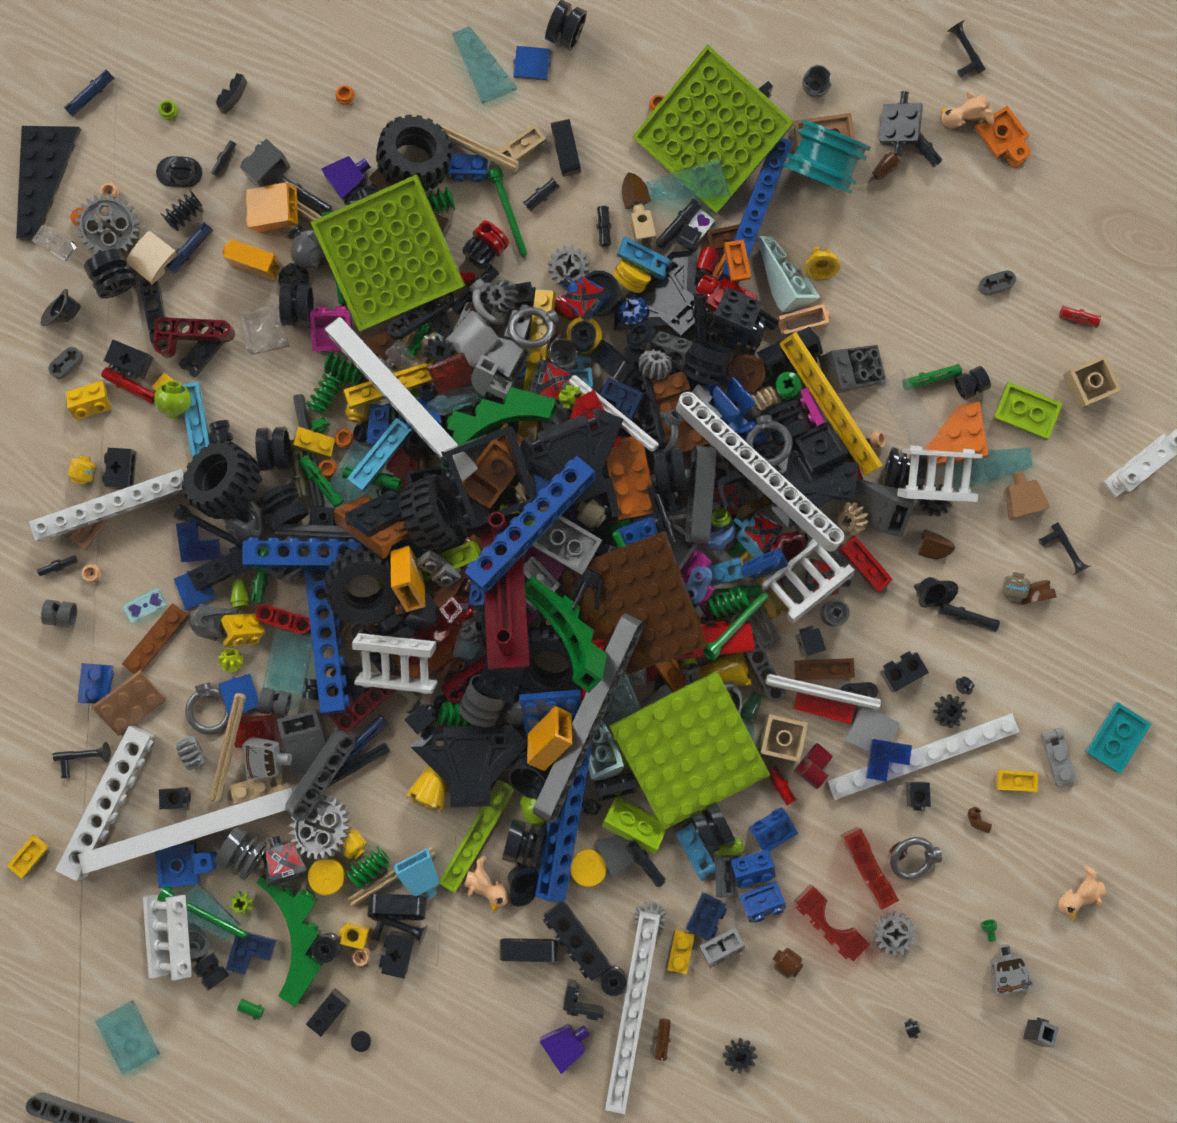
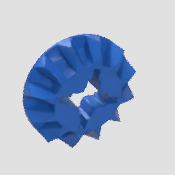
M635 295L633 297L626 296L625 300L620 301L619 306L616 308L619 320L628 325L637 324L647 314L646 302L641 297L639 298ZM630 305L634 308V315L629 311Z

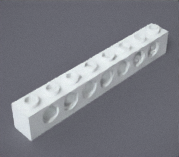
M179 469L29 521L36 541L44 542L73 530L84 528L87 525H92L182 494V482H184L183 475L185 471Z
M135 725L128 726L55 871L75 881L87 877L89 872L83 874L81 864L77 860V853H84L99 848L101 842H104L108 837V828L110 824L116 821L118 817L117 810L119 806L125 803L128 789L132 788L137 779L135 775L144 766L146 761L144 757L147 752L152 750L155 741H153L155 735ZM134 744L137 745L139 749L136 755H134L131 751V748ZM124 762L128 763L129 765V771L127 773H125L122 769V765ZM115 780H117L120 783V789L118 791H116L113 788V783ZM106 798L111 801L109 809L104 806ZM97 816L102 820L100 827L95 824ZM87 834L91 835L93 839L91 845L86 842Z

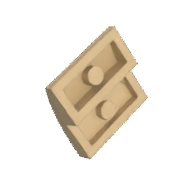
M149 230L132 249L126 261L131 269L150 284H153L166 273L164 267L177 256V253Z

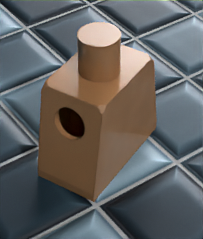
M1024 471L1012 474L1015 485L1005 490L1009 520L1050 508L1037 480L1026 482Z

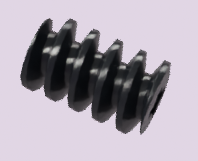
M191 190V197L186 194L184 195L185 202L178 199L179 206L171 204L173 211L166 208V216L160 213L169 226L177 232L179 231L178 224L183 227L186 226L184 219L191 222L190 215L198 217L196 210L201 213L204 212L202 203Z

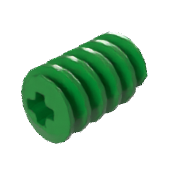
M445 187L444 193L438 188L437 195L430 190L427 198L433 212L436 209L441 214L442 207L446 212H449L450 206L455 210L452 192L447 187Z
M334 350L329 353L324 364V372L326 374L331 372L332 376H338V379L341 381L345 379V383H351L352 387L363 382L362 378H365V375L354 366L352 361L347 363V356L341 360V353H338L336 356H333Z
M784 372L777 378L776 387L781 402L800 399L799 397L802 396L800 392L802 385L798 375L793 372Z
M323 374L322 378L324 381L318 382L321 388H314L317 395L311 394L310 398L313 402L307 401L306 404L312 411L326 418L322 412L330 411L327 404L334 405L331 398H338L334 392H341L342 390L339 388V385L345 386L346 384L332 375Z
M737 587V594L731 589L730 596L723 592V599L718 595H715V602L709 598L708 606L713 619L716 621L717 617L719 620H722L724 615L728 618L731 616V612L736 615L738 614V609L744 612L746 607L748 608L752 604L748 591L746 589L743 591L740 587Z
M445 701L441 705L438 716L439 725H442L444 720H446V726L448 727L452 721L453 726H458L459 723H461V726H466L467 724L468 726H474V724L469 723L461 716L458 703Z
M379 845L376 846L377 853L373 850L370 851L371 858L364 855V863L360 860L357 861L358 868L351 865L352 872L350 873L346 870L351 881L361 889L365 887L364 882L369 884L371 878L375 879L377 877V872L382 874L384 872L383 867L386 869L390 867V859Z

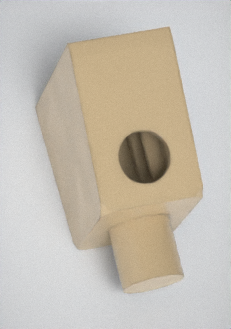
M642 204L633 207L634 213L631 214L634 241L656 252V234L651 211H645V207Z

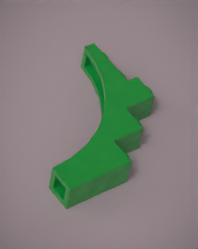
M510 387L509 392L504 396V405L482 399L481 403L476 406V417L453 411L452 416L448 417L446 425L448 431L453 434L450 437L460 445L483 436L505 423L518 421L552 423L558 404L555 399ZM441 467L446 473H449L447 468Z
M531 576L525 582L526 599L545 616L565 644L572 661L573 682L590 693L603 678L607 654L591 643L594 630L578 619L580 606L577 605L572 610L571 607L574 603L565 595L563 598Z
M264 874L260 876L257 884L268 892L278 904L286 919L291 939L290 968L286 982L278 996L295 1007L324 965V963L317 961L312 953L308 952L322 931L318 929L319 926L310 920L308 922L305 921L318 899L308 889H305V891L301 889L295 895V891L287 885L283 887L277 884L267 887Z

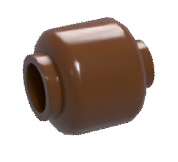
M786 948L783 951L778 950L773 957L775 961L774 969L787 979L795 978L803 967L801 963L802 957L790 948Z

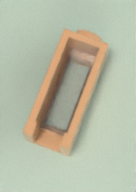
M822 304L779 316L777 320L779 321L778 326L782 339L789 337L793 333L810 327L812 330L827 327L829 320H831L829 309H825V305Z

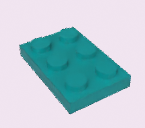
M1115 702L1085 752L1113 771L1121 774L1150 728L1151 723L1119 702Z

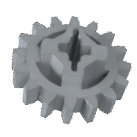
M564 245L563 251L557 248V255L551 254L553 261H548V265L551 266L548 269V273H553L551 279H557V285H560L567 276L576 282L581 276L584 277L586 275L584 273H589V268L585 267L589 265V260H585L586 253L581 255V249L578 248L575 251L573 245H571L570 249H567ZM574 256L579 259L581 264L575 261ZM571 260L572 267H570V270H568L567 273L566 267L568 266L569 261ZM556 269L562 272L563 277L558 274Z
M887 911L885 918L881 915L879 916L880 923L874 922L877 929H873L872 932L877 934V936L873 940L879 942L877 945L879 949L884 947V953L887 954L891 950L893 956L896 955V951L903 955V949L910 951L911 949L908 945H915L912 937H917V934L912 932V930L916 926L910 925L912 919H905L906 914L901 913L898 916V912L894 911L893 915H891ZM890 921V924L884 928V925ZM900 921L905 924L907 930L900 927ZM895 929L898 932H900L898 934H895L894 937L891 934H889L891 932H894ZM882 936L889 939V945L884 942Z

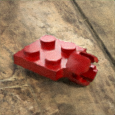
M709 275L702 277L703 279L699 281L695 294H706V308L713 312H716L726 287L756 300L758 295L734 282L731 283L725 277L721 281H717V279Z

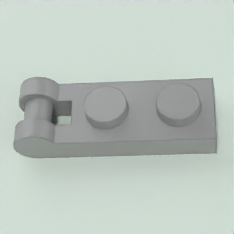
M1056 728L1053 732H1042L1041 738L1055 786L1077 781L1062 728ZM1056 739L1057 744L1052 745L1051 740Z

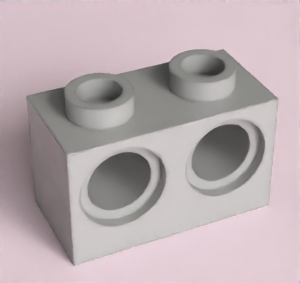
M736 928L700 946V951L709 968L745 950V945Z

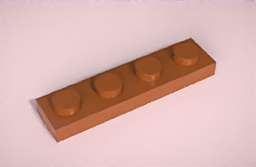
M172 603L123 661L122 665L133 674L140 670L143 672L189 615Z

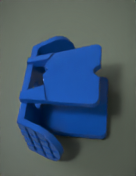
M734 377L730 378L726 395L719 386L705 384L704 388L713 397L709 404L719 410V413L722 415L721 420L735 433H743L756 425L755 422L748 423L743 418L756 402ZM731 399H733L734 402H737V405L741 408V411L732 403Z

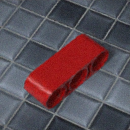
M264 604L256 609V618L261 622L299 634L307 635L311 633L310 618ZM268 608L270 610V617L264 619L262 612ZM287 614L289 616V622L286 625H283L281 623V617ZM306 620L308 627L306 630L301 631L299 624L301 621Z

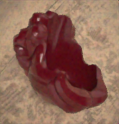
M800 532L783 533L776 537L766 553L781 548L789 563L791 558L796 557L805 550L807 541Z

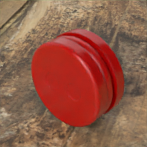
M483 220L472 233L473 237H478L493 249L496 257H499L509 246L507 236L489 221Z

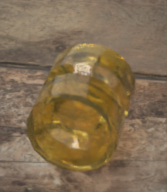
M781 585L780 587L794 602L791 594L789 593L785 585ZM774 591L773 594L767 593L768 599L762 606L771 620L781 615L782 610L785 612L789 610Z

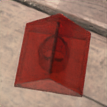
M464 352L427 367L438 395L471 382L472 371Z
M274 715L242 716L234 743L235 748L243 747L242 744L250 737L275 741Z

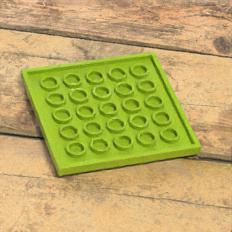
M707 44L632 137L718 214L795 122Z
M418 175L407 178L310 222L359 332L465 286Z
M717 670L609 726L663 830L691 817V814L699 810L706 809L707 806L714 802L718 803L770 776Z

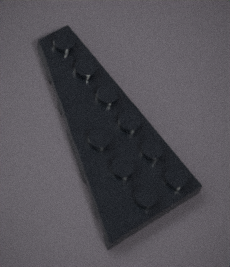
M22 126L16 233L18 240H39L46 222L45 217L48 209L53 204L52 199L55 191H58L68 165L69 155L74 150L76 137L81 132L80 127Z

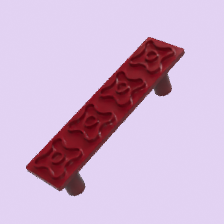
M493 512L489 516V522L481 525L482 550L490 546L497 534L504 532L509 527L510 521L520 514L513 513L504 516L501 512ZM520 535L513 536L511 540H518ZM500 550L497 555H504L506 550ZM522 555L486 594L484 593L489 670L530 666ZM492 564L485 565L483 570H489Z

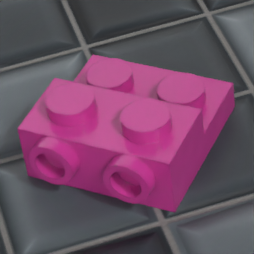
M319 306L310 312L313 351H342L324 329L338 317H341L352 329L351 312L346 310V306H335V310H327L326 306Z

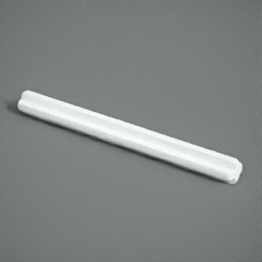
M576 375L572 376L569 380V384L579 387V391L583 395L593 390ZM596 392L606 412L624 419L621 427L651 452L656 450L659 445L658 442Z
M772 674L766 677V685L874 710H878L881 705L880 699Z

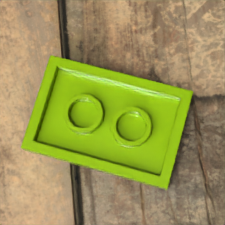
M1007 382L993 419L1048 440L1063 403Z
M621 797L613 800L602 824L604 828L628 841L636 840L641 848L654 855L666 829L663 830L656 816Z

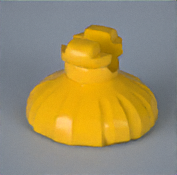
M820 246L814 247L812 255L804 264L805 273L811 279L827 280L839 272L840 260L835 254L831 253L829 248L820 251Z

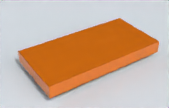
M633 436L622 438L621 444L611 448L606 460L609 477H612L620 516L618 520L655 513L646 490L647 487L652 486L644 445Z

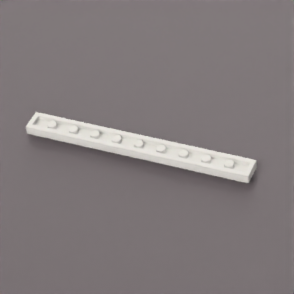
M1010 713L828 780L827 783L833 799L837 800L1019 732L1013 714Z
M640 911L605 1107L606 1111L625 1114L660 919V915Z

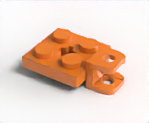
M1007 105L993 114V125L984 120L977 124L974 129L996 159L1003 155L1007 163L1011 167L1016 168L1026 162L1027 157L1031 154V150L1025 142L1029 134ZM997 129L1005 130V136H1000Z

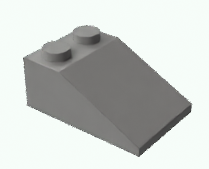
M560 516L531 547L583 575L602 540Z

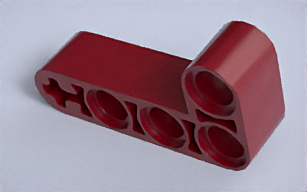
M163 317L155 323L153 348L162 357L171 358L176 353L177 340L230 342L235 337V330L224 320ZM170 325L169 330L163 332L164 327ZM189 326V330L186 333H182L183 328ZM204 327H209L207 333H201ZM168 344V348L165 351H161L162 346Z
M482 639V645L487 652V641ZM487 655L442 684L441 691L449 702L457 703L462 700L469 684L466 683V680L475 675L482 674Z
M371 687L352 705L346 707L347 712L330 714L328 716L340 730H352L393 695L396 689L386 688L384 690L383 688ZM375 690L381 692V699L379 701H375L372 698V693ZM360 703L366 706L364 714H360L357 711V706ZM345 716L351 719V725L348 728L342 724Z
M816 743L798 764L794 772L809 785L818 789L828 777V774L823 769L830 762L833 755L819 743Z

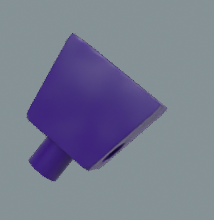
M347 156L323 167L321 170L341 200L346 204L355 190L366 185L367 182L363 173L371 167L365 158L355 164L351 157Z
M566 1024L541 1036L539 1042L562 1074L584 1053L585 1046L582 1041L589 1037L590 1033L584 1025L574 1031L570 1024Z

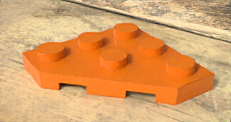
M980 401L959 405L928 443L926 450L963 452V449H975V453L982 454L983 456L982 458H972V460L989 458ZM937 456L936 466L946 465L947 456ZM955 457L954 463L964 462V457Z

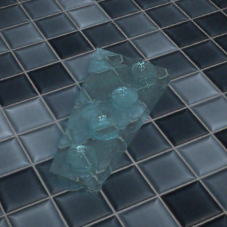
M470 26L452 33L482 104L517 90V86Z
M720 158L646 182L651 201L730 196Z
M1031 448L988 450L989 458L972 460L969 487L1031 468ZM964 462L954 463V491H959V488H961Z

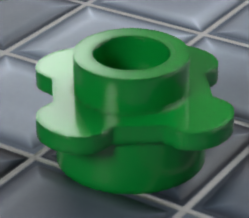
M325 417L317 419L311 423V431L323 433L328 430V426L331 424L329 421H326Z

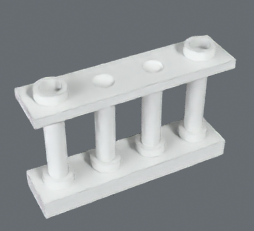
M1177 428L1168 436L1163 434L1102 482L1114 498L1124 490L1128 492L1133 490L1177 455Z
M910 445V449H902V453L911 454L910 472L906 489L898 488L897 496L908 499L978 501V494L971 493V489H969L972 458H982L983 456L982 454L975 453V449H963V452L922 450V446ZM919 455H929L926 486L923 489H918L916 483ZM937 456H947L944 486L941 487V490H936L934 481ZM955 457H964L961 488H959V491H953L951 487Z
M814 539L808 543L809 547L788 563L787 567L780 569L774 575H767L762 580V590L765 592L771 588L789 608L787 619L792 624L854 574V569L850 565L845 568L843 566L840 567ZM815 551L835 572V576L830 580L828 578L825 579L807 559ZM801 563L820 584V588L815 592L810 591L794 574L792 569ZM786 575L802 593L804 601L800 604H795L777 584V581Z
M361 633L353 640L352 649L362 652L363 672L354 681L355 685L365 688L378 687L432 694L437 685V680H429L428 658H431L436 650V641ZM370 651L381 654L382 674L371 673ZM389 654H398L400 656L401 676L390 675ZM408 656L420 658V678L409 677Z
M159 894L143 897L149 978L171 974V980L174 981L192 977L186 895L165 898L166 902L157 900Z

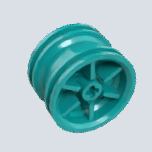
M802 119L801 124L804 127L797 131V133L801 134L802 139L796 153H788L787 157L790 160L788 164L784 163L783 167L851 194L850 185L856 184V181L852 179V173L858 160H866L865 150L870 151L871 147L841 133Z

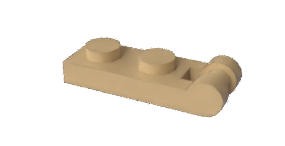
M533 124L496 151L502 154L508 152L510 158L519 161L545 143L546 138L537 125ZM499 165V167L502 169V171L508 170V169H506V168H504V167H502V166Z
M282 770L273 777L246 780L229 785L234 805L288 789L287 783L283 779L284 771ZM275 778L277 786L273 787L271 779Z

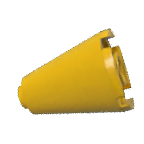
M744 652L724 654L703 665L698 671L699 679L717 670L723 682L732 681L736 686L752 684L751 675H747L749 666Z
M428 765L406 793L405 797L408 799L411 796L413 797L412 802L429 810H432L433 807L438 808L437 812L442 813L448 784Z

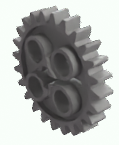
M102 193L101 199L94 195L93 202L86 199L89 204L88 206L81 204L84 211H77L81 218L75 219L76 222L80 223L75 229L81 230L77 237H84L81 243L83 245L89 243L87 247L89 251L95 248L94 254L108 249H124L128 252V244L134 247L131 240H138L134 232H140L138 228H135V225H139L140 222L134 220L138 214L131 213L134 207H126L128 205L127 200L121 203L120 196L114 200L113 194L110 193L109 197L106 198L105 194ZM103 207H109L111 210L110 214L106 217L101 215ZM93 214H97L107 223L110 222V225L119 231L122 237L117 236L109 228L105 229V225L94 218ZM120 219H124L127 222L126 227L123 229L117 228V222ZM97 222L99 225L98 229L91 232L89 230L90 223ZM109 234L114 235V242L112 244L105 243V237Z
M322 794L306 819L302 821L295 820V823L289 824L290 827L294 828L289 835L295 836L291 842L298 843L295 848L301 850V855H307V858L313 859L314 857V859L320 860L321 857L322 859H328V855L334 857V850L342 851L340 844L346 845L343 838H350L347 831L352 830V827L347 826V824L352 819L346 818L350 812L343 811L346 805L340 804L341 800ZM317 810L318 814L317 817L314 819L313 815L314 812ZM334 816L335 820L331 825L330 820ZM306 821L334 829L335 833L306 824ZM310 829V830H311V834H310V836L307 838V832H308V830ZM327 835L328 841L324 844V838Z

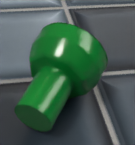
M737 539L734 541V546L727 551L731 557L739 551H747Z
M989 919L981 922V928L987 933L988 941H996L997 921Z

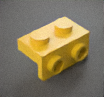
M103 380L66 391L67 408L75 420L112 409L107 396L106 384Z
M255 613L224 615L220 620L228 634L227 639L223 642L225 646L254 645L260 641V638L265 633Z

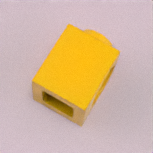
M347 922L345 926H341L338 938H341L340 944L364 950L371 927ZM355 930L358 933V939H351L349 931Z

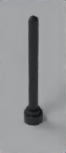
M182 504L177 507L173 516L179 521L188 520L234 545L239 544L240 547L243 546V543L238 542L230 533L191 514L188 507Z

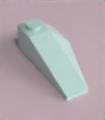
M759 236L757 238L772 296L778 309L781 312H795L820 299L811 281L808 278L803 279L797 272L799 267L786 259L787 253L772 236Z
M603 720L592 740L588 765L591 780L609 779L620 774L624 767L619 747ZM607 743H609L614 750L615 758L617 761L616 764L612 762L613 753L611 748L607 746Z

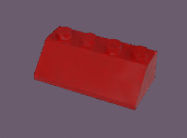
M726 621L715 622L714 626L706 627V624H700L707 644L715 642L732 625L726 624ZM750 621L745 622L721 647L720 655L755 650ZM703 648L676 657L674 660L705 657Z

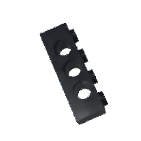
M565 900L558 902L544 913V923L549 930L553 928L557 933L555 938L561 946L565 944L568 948L567 954L573 962L577 961L581 966L579 970L585 979L589 977L593 981L611 967L607 957ZM561 920H567L570 926L563 930L558 926V923ZM573 936H578L582 942L574 946L571 944L570 939ZM584 953H591L593 955L592 961H584L582 959Z

